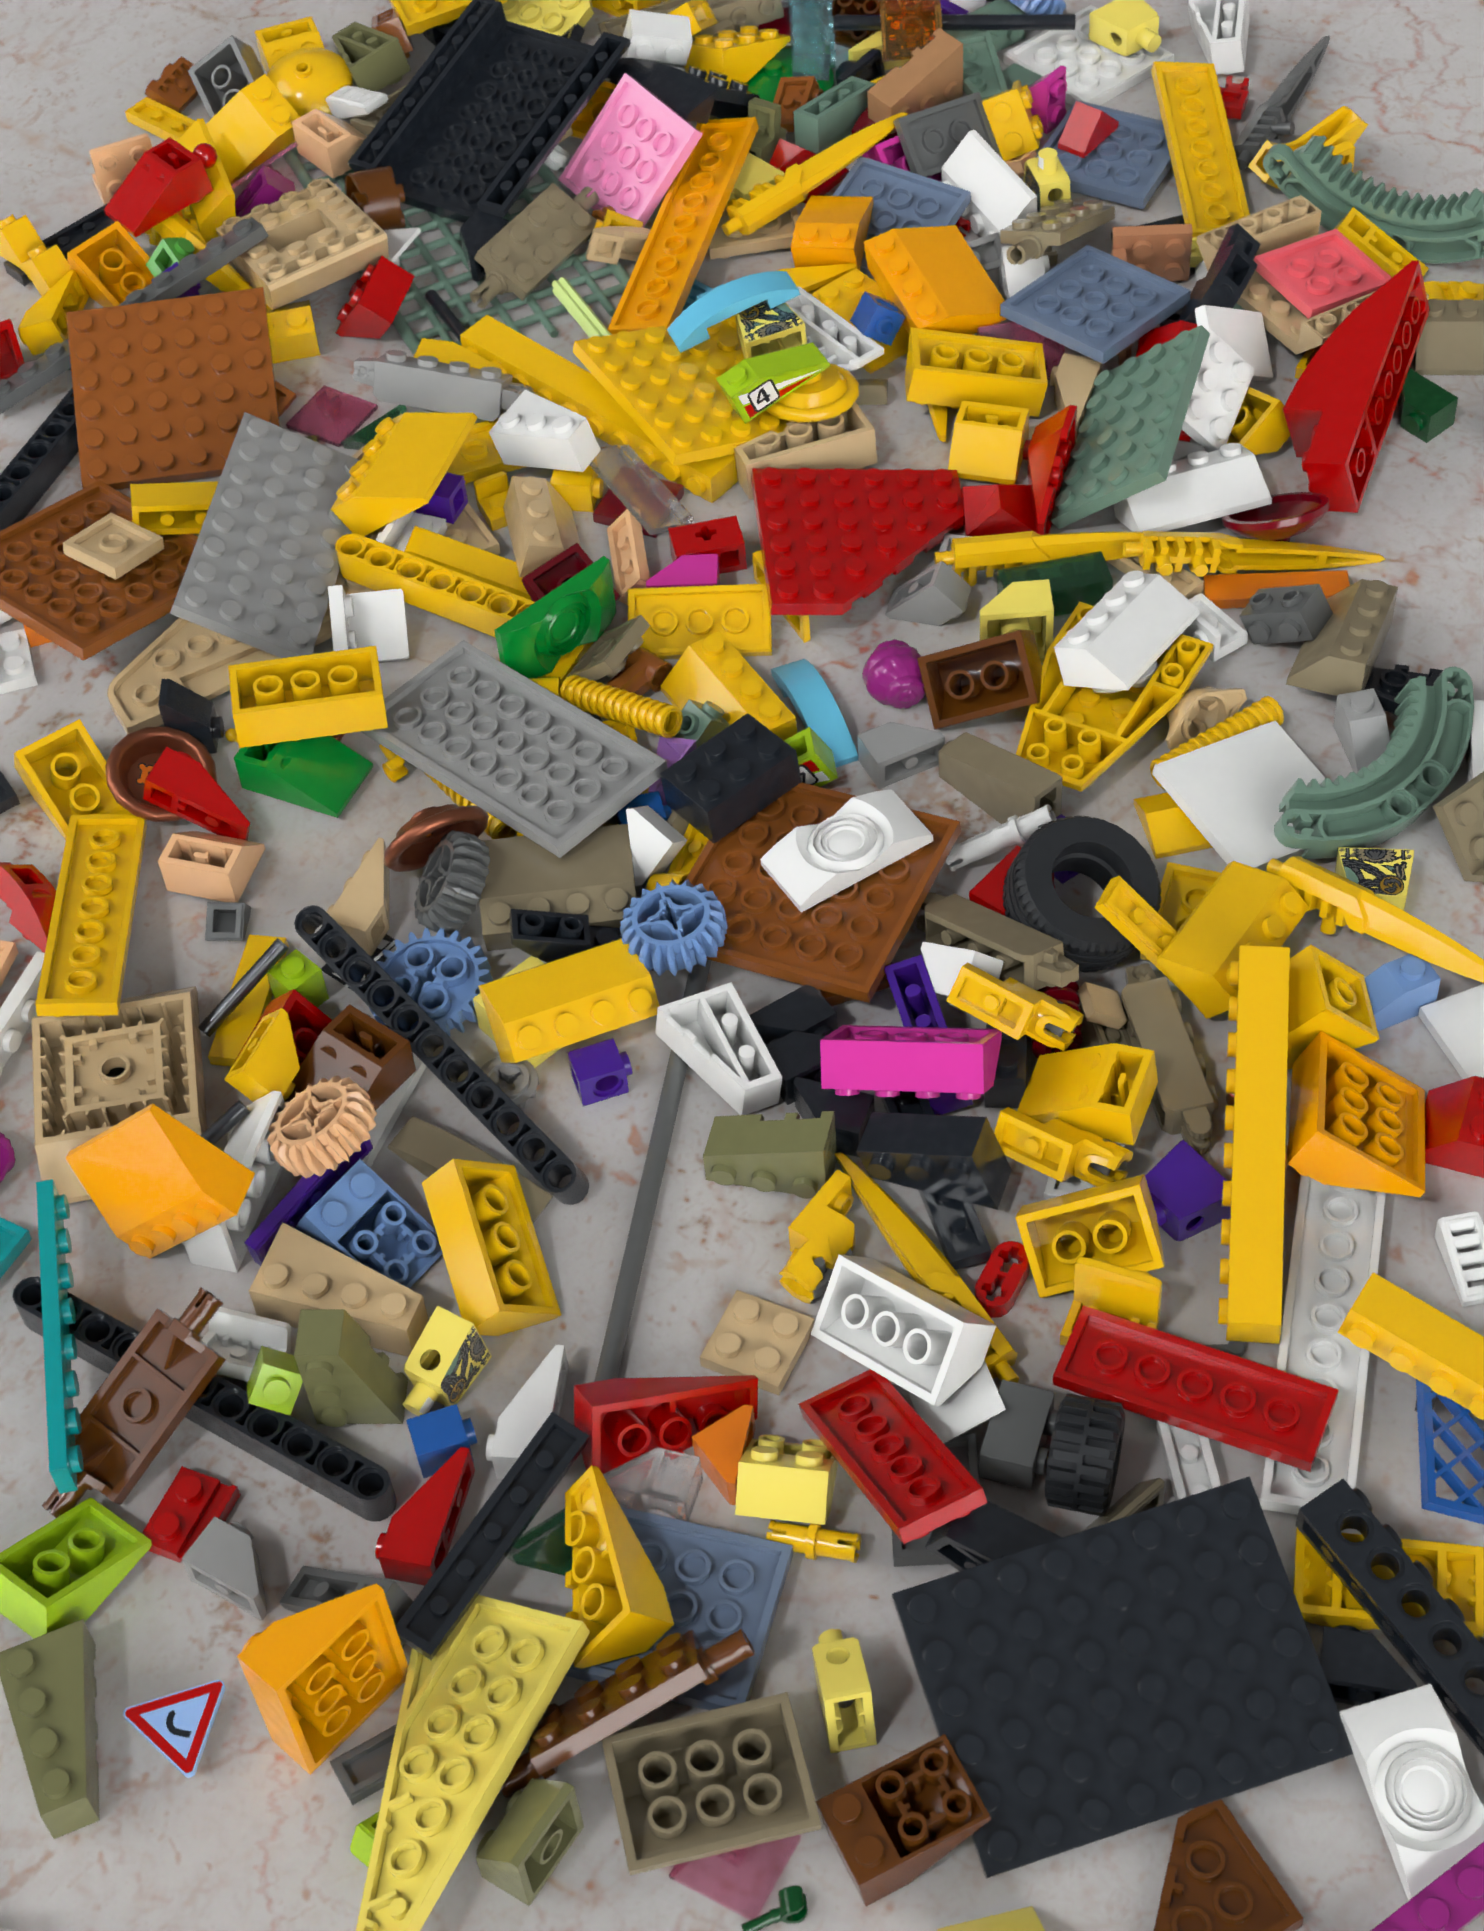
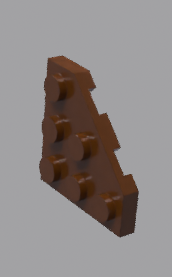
M1222 1799L1198 1806L1178 1817L1153 1931H1295L1303 1925V1916Z

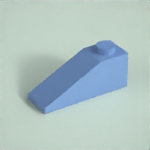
M1408 954L1383 964L1364 978L1377 1030L1381 1031L1418 1016L1421 1006L1437 1001L1441 978L1429 962Z

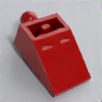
M169 137L147 150L104 208L105 214L113 221H118L126 231L136 238L187 206L201 201L205 195L214 191L205 169L213 167L217 161L215 148L208 143H201L191 152Z

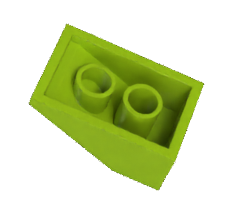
M90 1497L0 1553V1613L32 1638H37L82 1619L86 1622L151 1548V1540Z

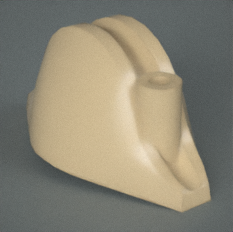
M1211 686L1187 690L1184 697L1166 714L1169 722V730L1166 736L1168 748L1170 750L1178 748L1180 744L1187 743L1189 739L1196 737L1199 733L1205 732L1208 728L1223 722L1227 717L1233 716L1247 700L1245 690L1242 688L1221 689Z

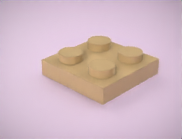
M113 513L106 515L63 542L64 555L114 579L120 578L164 549L162 536Z
M736 1290L700 1355L701 1367L725 1376L755 1375L758 1378V1388L779 1396L811 1337L810 1334L815 1318Z

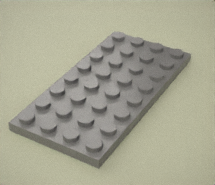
M245 412L170 614L280 658L312 654L329 603L328 586L335 585L340 569L335 543L341 536L351 534V531L332 512L331 508L338 498L336 495L337 490L349 480L351 476L349 471L359 459Z
M464 640L384 699L388 728L360 731L559 858L661 778L660 773L668 768L665 759Z

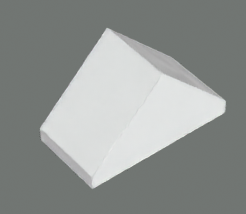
M649 806L626 809L635 886L647 884L649 878L655 873H664L687 842L684 836Z

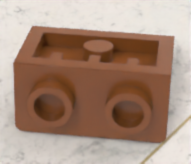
M182 56L174 64L169 63L164 68L161 77L157 81L153 79L145 90V95L166 107L182 113L199 95L188 73V69L194 64Z
M815 76L780 78L773 103L781 105V127L787 129L786 133L794 132V111L824 93L823 89H820Z

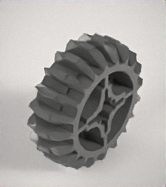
M452 830L445 834L440 842L435 844L433 853L429 854L428 861L423 867L422 876L418 879L419 886L415 892L417 896L414 902L416 909L415 918L418 919L419 924L426 926V928L434 932H438L442 928L446 934L451 935L455 930L459 931L462 929L463 924L469 921L471 913L476 911L478 900L482 899L481 893L486 886L485 880L489 874V869L487 868L490 863V856H488L489 847L486 846L485 841L478 839L473 834Z

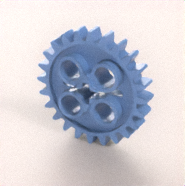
M425 928L422 938L419 939L410 932L409 942L406 944L396 939L394 942L397 950L392 952L384 949L382 953L386 961L376 962L450 1037V1030L453 1028L464 1033L465 1028L462 1022L468 1020L476 1023L478 1021L474 1013L475 1007L473 998L480 994L478 985L494 980L490 972L491 966L481 946H475L470 936L462 940L457 930L448 938L445 930L442 928L439 929L436 936H431L429 929ZM394 997L388 999L385 1006L389 1005ZM370 1009V1011H371L372 1015L374 1016L375 1020L378 1021L379 1023L383 1024V1025L386 1026L387 1028H389V1027ZM419 1021L413 1023L410 1026L409 1031L415 1029Z

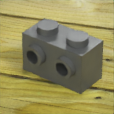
M1320 584L1258 589L1255 595L1250 598L1249 603L1239 617L1253 644L1313 641L1333 612Z
M1002 1379L998 1392L1006 1410L990 1418L979 1454V1477L1032 1490L1036 1474L1044 1475L1048 1463L1050 1449L1044 1448L1047 1436L1052 1437L1058 1410H1054V1392Z

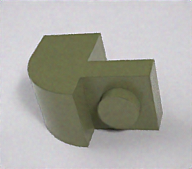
M754 97L748 102V117H756L759 128L749 152L770 163L779 139L785 140L787 129L781 127V105Z

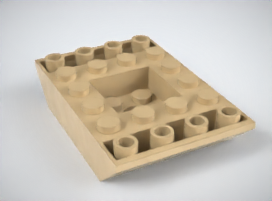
M329 179L314 180L308 184L307 188L301 191L287 192L280 196V200L269 205H258L251 210V213L243 217H231L225 220L222 226L216 228L218 236H224L233 230V226L238 221L251 217L264 226L269 236L232 260L237 272L253 288H264L266 304L272 310L365 269L368 263L374 265L381 255L389 258L386 232Z
M196 986L123 998L120 1002L119 1015L101 1017L36 1015L32 1018L34 1136L41 1181L53 1179L59 1195L66 1194L68 1203L91 1200L90 1195L65 1159L68 1152L152 1103L198 1135H201L207 1129L201 1033L198 1028L200 1025L198 991ZM114 1068H125L124 1072L118 1076H106Z

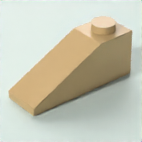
M1063 353L1059 365H1054L1052 368L1050 386H1055L1054 401L1058 412L1069 405L1077 406V439L1078 429L1082 424L1087 409V402L1090 400L1093 388L1095 387L1094 380L1102 372L1103 364L1089 357Z

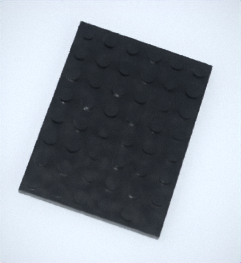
M1250 1476L892 1593L891 1597L938 1737L943 1734L946 1735L991 1816L990 1821L971 1835L986 1879L1353 1755L1338 1708Z

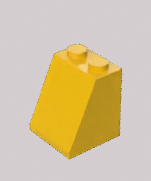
M1311 944L1290 958L1287 1070L1292 1069V1063L1320 1031L1352 1049L1372 1044L1380 1039L1364 975Z

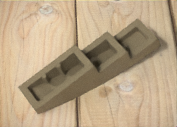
M414 1116L409 1119L387 1147L426 1177L431 1176L452 1159L504 1164L472 1144ZM517 1172L534 1224L553 1196Z

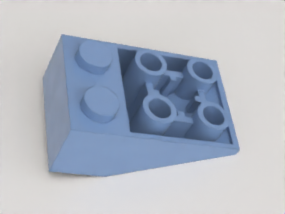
M361 1159L304 1214L295 1228L409 1289L442 1255L436 1230Z

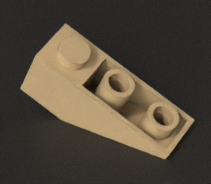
M380 837L371 850L365 852L361 865L354 876L347 879L342 894L336 903L327 910V913L370 956L373 955L390 929V868L384 864L386 846L384 839Z

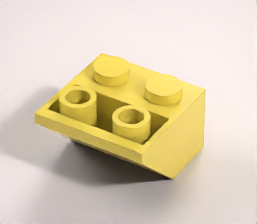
M772 1434L760 1435L758 1439H752L738 1464L735 1515L825 1525L831 1512L838 1461L826 1445L818 1439L803 1440L802 1444L785 1442L784 1437Z

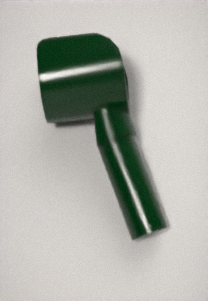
M789 1886L781 1889L778 1892L780 1907L771 1909L769 1912L741 1924L743 1931H759L781 1921L788 1924L802 1922L808 1913L806 1895L803 1893L800 1886Z

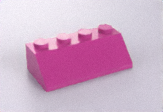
M842 1025L820 1039L821 1089H835V1094L839 1096L858 1095L860 1090H875V1096L895 1097L900 1095V1091L915 1092V1097L923 1099L940 1097V1093H956V1098L960 1100L979 1099L981 1094L986 1093L994 1085L1002 1032L998 1029Z

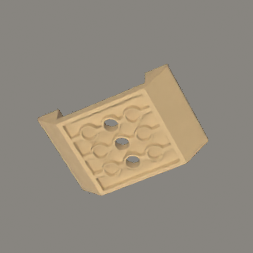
M1300 195L1197 236V244L1207 271H1209L1229 227L1238 223L1260 243V247L1255 255L1258 256L1319 235L1322 211ZM1254 271L1237 304L1244 310L1262 312L1265 329L1293 353L1299 354L1323 345L1344 319L1374 292L1308 319L1259 273Z

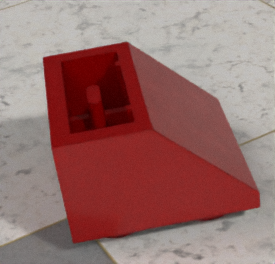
M382 255L374 266L368 263L360 279L357 278L348 293V296H350L348 303H344L336 317L340 324L335 333L340 337L380 339L392 325L415 276Z

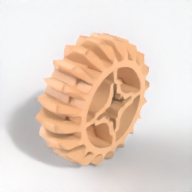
M337 1075L330 1080L322 1078L314 1086L309 1083L307 1088L301 1093L295 1092V1097L290 1102H284V1109L274 1115L276 1122L270 1125L268 1129L270 1135L267 1138L270 1150L274 1154L273 1157L280 1166H283L295 1177L302 1175L307 1179L314 1173L321 1177L327 1169L335 1171L338 1164L343 1161L349 1162V1157L354 1152L361 1151V1143L371 1138L369 1131L376 1126L374 1118L377 1115L374 1104L370 1100L371 1097L363 1087H360L357 1082H353L349 1077L342 1079Z

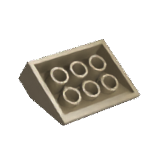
M628 824L598 827L561 858L526 836L483 840L486 846L489 847L488 856H490V863L487 867L489 874L485 880L486 886L481 893L482 899H479L482 936L487 951L517 948L511 944L509 915L511 909L588 915L589 926L620 928V921L623 920L624 915L623 909L630 907L631 898H637Z
M788 1692L613 1733L601 1740L630 1876L822 1829Z

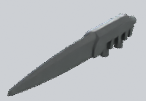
M1325 36L1316 43L1284 78L1268 101L1258 107L1233 145L1239 170H1244L1249 166L1266 140L1284 144L1283 140H1281V135L1294 134L1295 124L1291 122V116L1305 95L1320 66L1329 44L1330 36Z

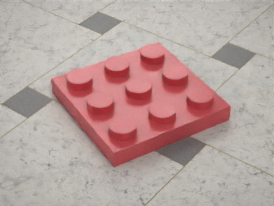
M1337 229L1255 256L1253 260L1258 265L1255 271L1308 319L1374 292L1392 278Z

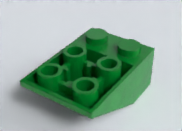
M332 736L240 748L234 757L243 789L336 818L340 816L374 767L372 762Z

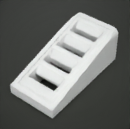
M343 86L326 98L333 116L339 119L368 115L389 100L384 93L354 86Z
M1474 1211L1440 1218L1437 1221L1434 1237L1462 1307L1484 1303V1285L1468 1287L1467 1282L1484 1279V1224L1479 1212ZM1474 1248V1251L1459 1254L1457 1250ZM1477 1264L1481 1265V1267L1468 1270L1462 1269V1267Z

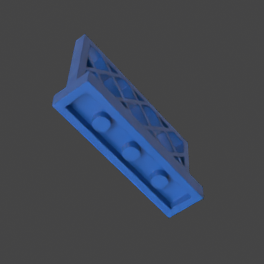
M1416 1379L1422 1509L1484 1525V1507L1473 1495L1480 1488L1484 1489V1469L1471 1455L1479 1447L1484 1451V1432L1470 1417V1410H1464L1458 1403L1446 1396L1435 1393L1429 1386ZM1436 1397L1454 1416L1446 1424L1432 1409V1400ZM1457 1422L1476 1442L1468 1449L1463 1446L1449 1429ZM1438 1436L1456 1456L1448 1464L1434 1449V1439ZM1459 1462L1465 1466L1478 1482L1471 1489H1468L1451 1469ZM1441 1476L1459 1498L1452 1501L1437 1497L1436 1479Z

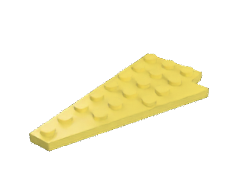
M478 1595L432 1660H429L412 1648L356 1931L421 1930L590 1634L583 1621Z

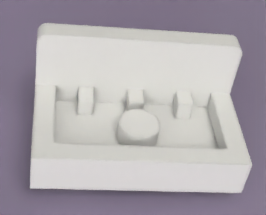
M1199 593L1189 599L1198 607L1200 615L1182 634L1212 643L1213 650L1208 657L1212 662L1247 644L1248 632L1206 596Z
M219 1307L209 1321V1331L202 1338V1341L226 1359L216 1375L228 1376L248 1382L261 1346L291 1354V1325L286 1322Z

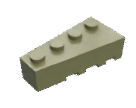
M83 1619L0 1652L1 1683L39 1814L53 1839L100 1821L98 1762L96 1760L98 1728L95 1719L97 1686L94 1676L96 1644Z

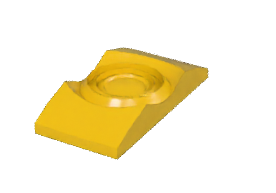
M1296 1528L1293 1592L1304 1621L1328 1627L1347 1625L1355 1627L1360 1631L1379 1629L1373 1619L1361 1607L1300 1530ZM1341 1532L1343 1537L1350 1542H1361L1364 1540L1362 1534ZM1400 1538L1403 1544V1551L1413 1562L1419 1561L1426 1567L1433 1578V1587L1443 1599H1451L1460 1608L1465 1618L1463 1623L1475 1637H1484V1547ZM1376 1565L1371 1568L1378 1578L1388 1580L1395 1577L1392 1570L1386 1566ZM1407 1602L1402 1605L1404 1611L1410 1616L1422 1617L1426 1615L1424 1609L1417 1603Z

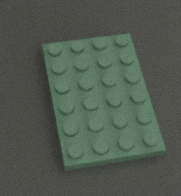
M1203 325L1190 331H1182L1174 339L1164 344H1156L1148 352L1136 358L1130 357L1122 365L1110 371L1104 370L1095 378V387L1093 388L1090 400L1087 402V409L1082 424L1078 429L1079 433L1076 444L1071 451V458L1063 475V482L1059 495L1055 500V507L1050 519L1058 529L1166 481L1210 333Z

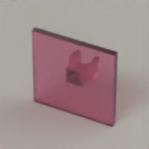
M296 141L231 185L232 189H235L256 175L263 165L281 174L271 164L297 147Z
M324 385L286 423V428L307 436L319 435L321 441L340 448L378 409V406L372 402Z
M795 1835L676 1864L671 1870L669 1878L752 1920L760 1913L800 1842L801 1836Z

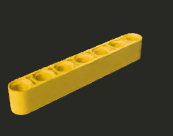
M346 534L341 536L335 543L340 573L345 579L375 591L402 589L406 603L495 637V629L535 603L529 599L359 534Z

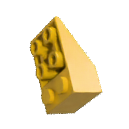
M311 16L255 31L260 59L266 73H268L274 63L292 51L314 47L325 49L319 31Z
M755 25L741 26L739 32L735 30L718 31V36L715 37L713 35L695 36V41H692L684 68L689 69L690 66H695L706 70L707 74H709L710 70H714L727 75V80L730 83L731 80L747 83L791 41V36L778 34V29H762L758 31V26Z
M1111 1043L1039 1055L1017 1111L1044 1124L1054 1118H1058L1084 1131H1089L1104 1139H1109L1112 1142L1134 1146L1158 1084L1154 1050Z

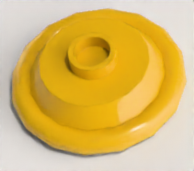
M830 364V367L769 407L766 411L780 419L799 423L819 422L834 418L849 410L858 399L859 383L850 371L838 365Z

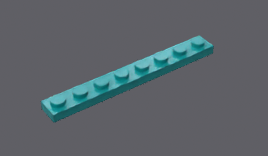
M53 1179L36 1182L49 1472L61 1494L78 1490L77 1472H82L84 1465L81 1448L79 1445H75V1434H80L82 1427L78 1408H73V1397L79 1396L80 1390L76 1371L71 1370V1360L77 1359L78 1353L73 1333L70 1334L69 1324L76 1322L74 1304L67 1294V1289L74 1287L71 1265L69 1262L66 1263L65 1255L72 1252L68 1228H64V1220L70 1219V1208L66 1194L59 1195Z

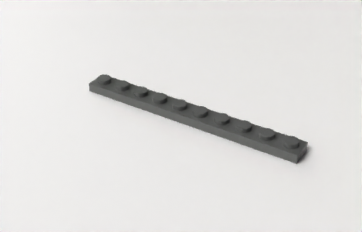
M254 218L240 220L233 226V230L224 236L211 239L206 244V248L196 254L184 257L179 262V265L171 271L158 274L153 279V283L144 289L131 292L126 297V301L120 305L175 299L269 235L264 226ZM68 339L62 343L51 345L46 349L43 356L35 361L24 363L18 368L17 373L8 379L0 380V414L71 368Z

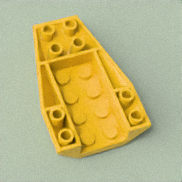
M1079 602L1047 649L1042 665L1040 703L1030 705L1016 755L1062 777V786L1082 792L1095 782L1184 697L1213 650L1212 643L1181 634L1173 642L1170 649L1166 650L1157 659L1158 667L1145 687H1131L1128 691L1122 690L1114 693L1093 692L1092 688L1064 686L1054 647L1094 607Z

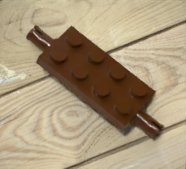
M200 1287L199 1292L179 1319L175 1317L173 1319L166 1312L157 1308L81 1412L82 1430L80 1434H75V1445H79L81 1448L84 1469L82 1472H77L78 1490L60 1494L56 1487L47 1501H44L42 1504L45 1510H51L49 1512L51 1515L57 1518L75 1507L87 1489L91 1491L96 1489L113 1503L121 1505L226 1361L224 1357L202 1341L203 1337L200 1335L219 1307H222L224 1304L220 1299H216V1296Z
M740 1628L733 1634L705 1649L693 1629L682 1635L680 1633H673L661 1640L656 1646V1650L640 1659L639 1656L629 1658L616 1668L615 1674L601 1682L592 1680L584 1684L575 1692L572 1699L560 1706L557 1704L549 1705L530 1737L529 1752L518 1758L500 1791L508 1798L518 1790L525 1788L531 1779H540L542 1777L547 1779L557 1773L559 1764L699 1683L703 1682L707 1686L718 1680V1675L755 1655L749 1638L743 1629Z

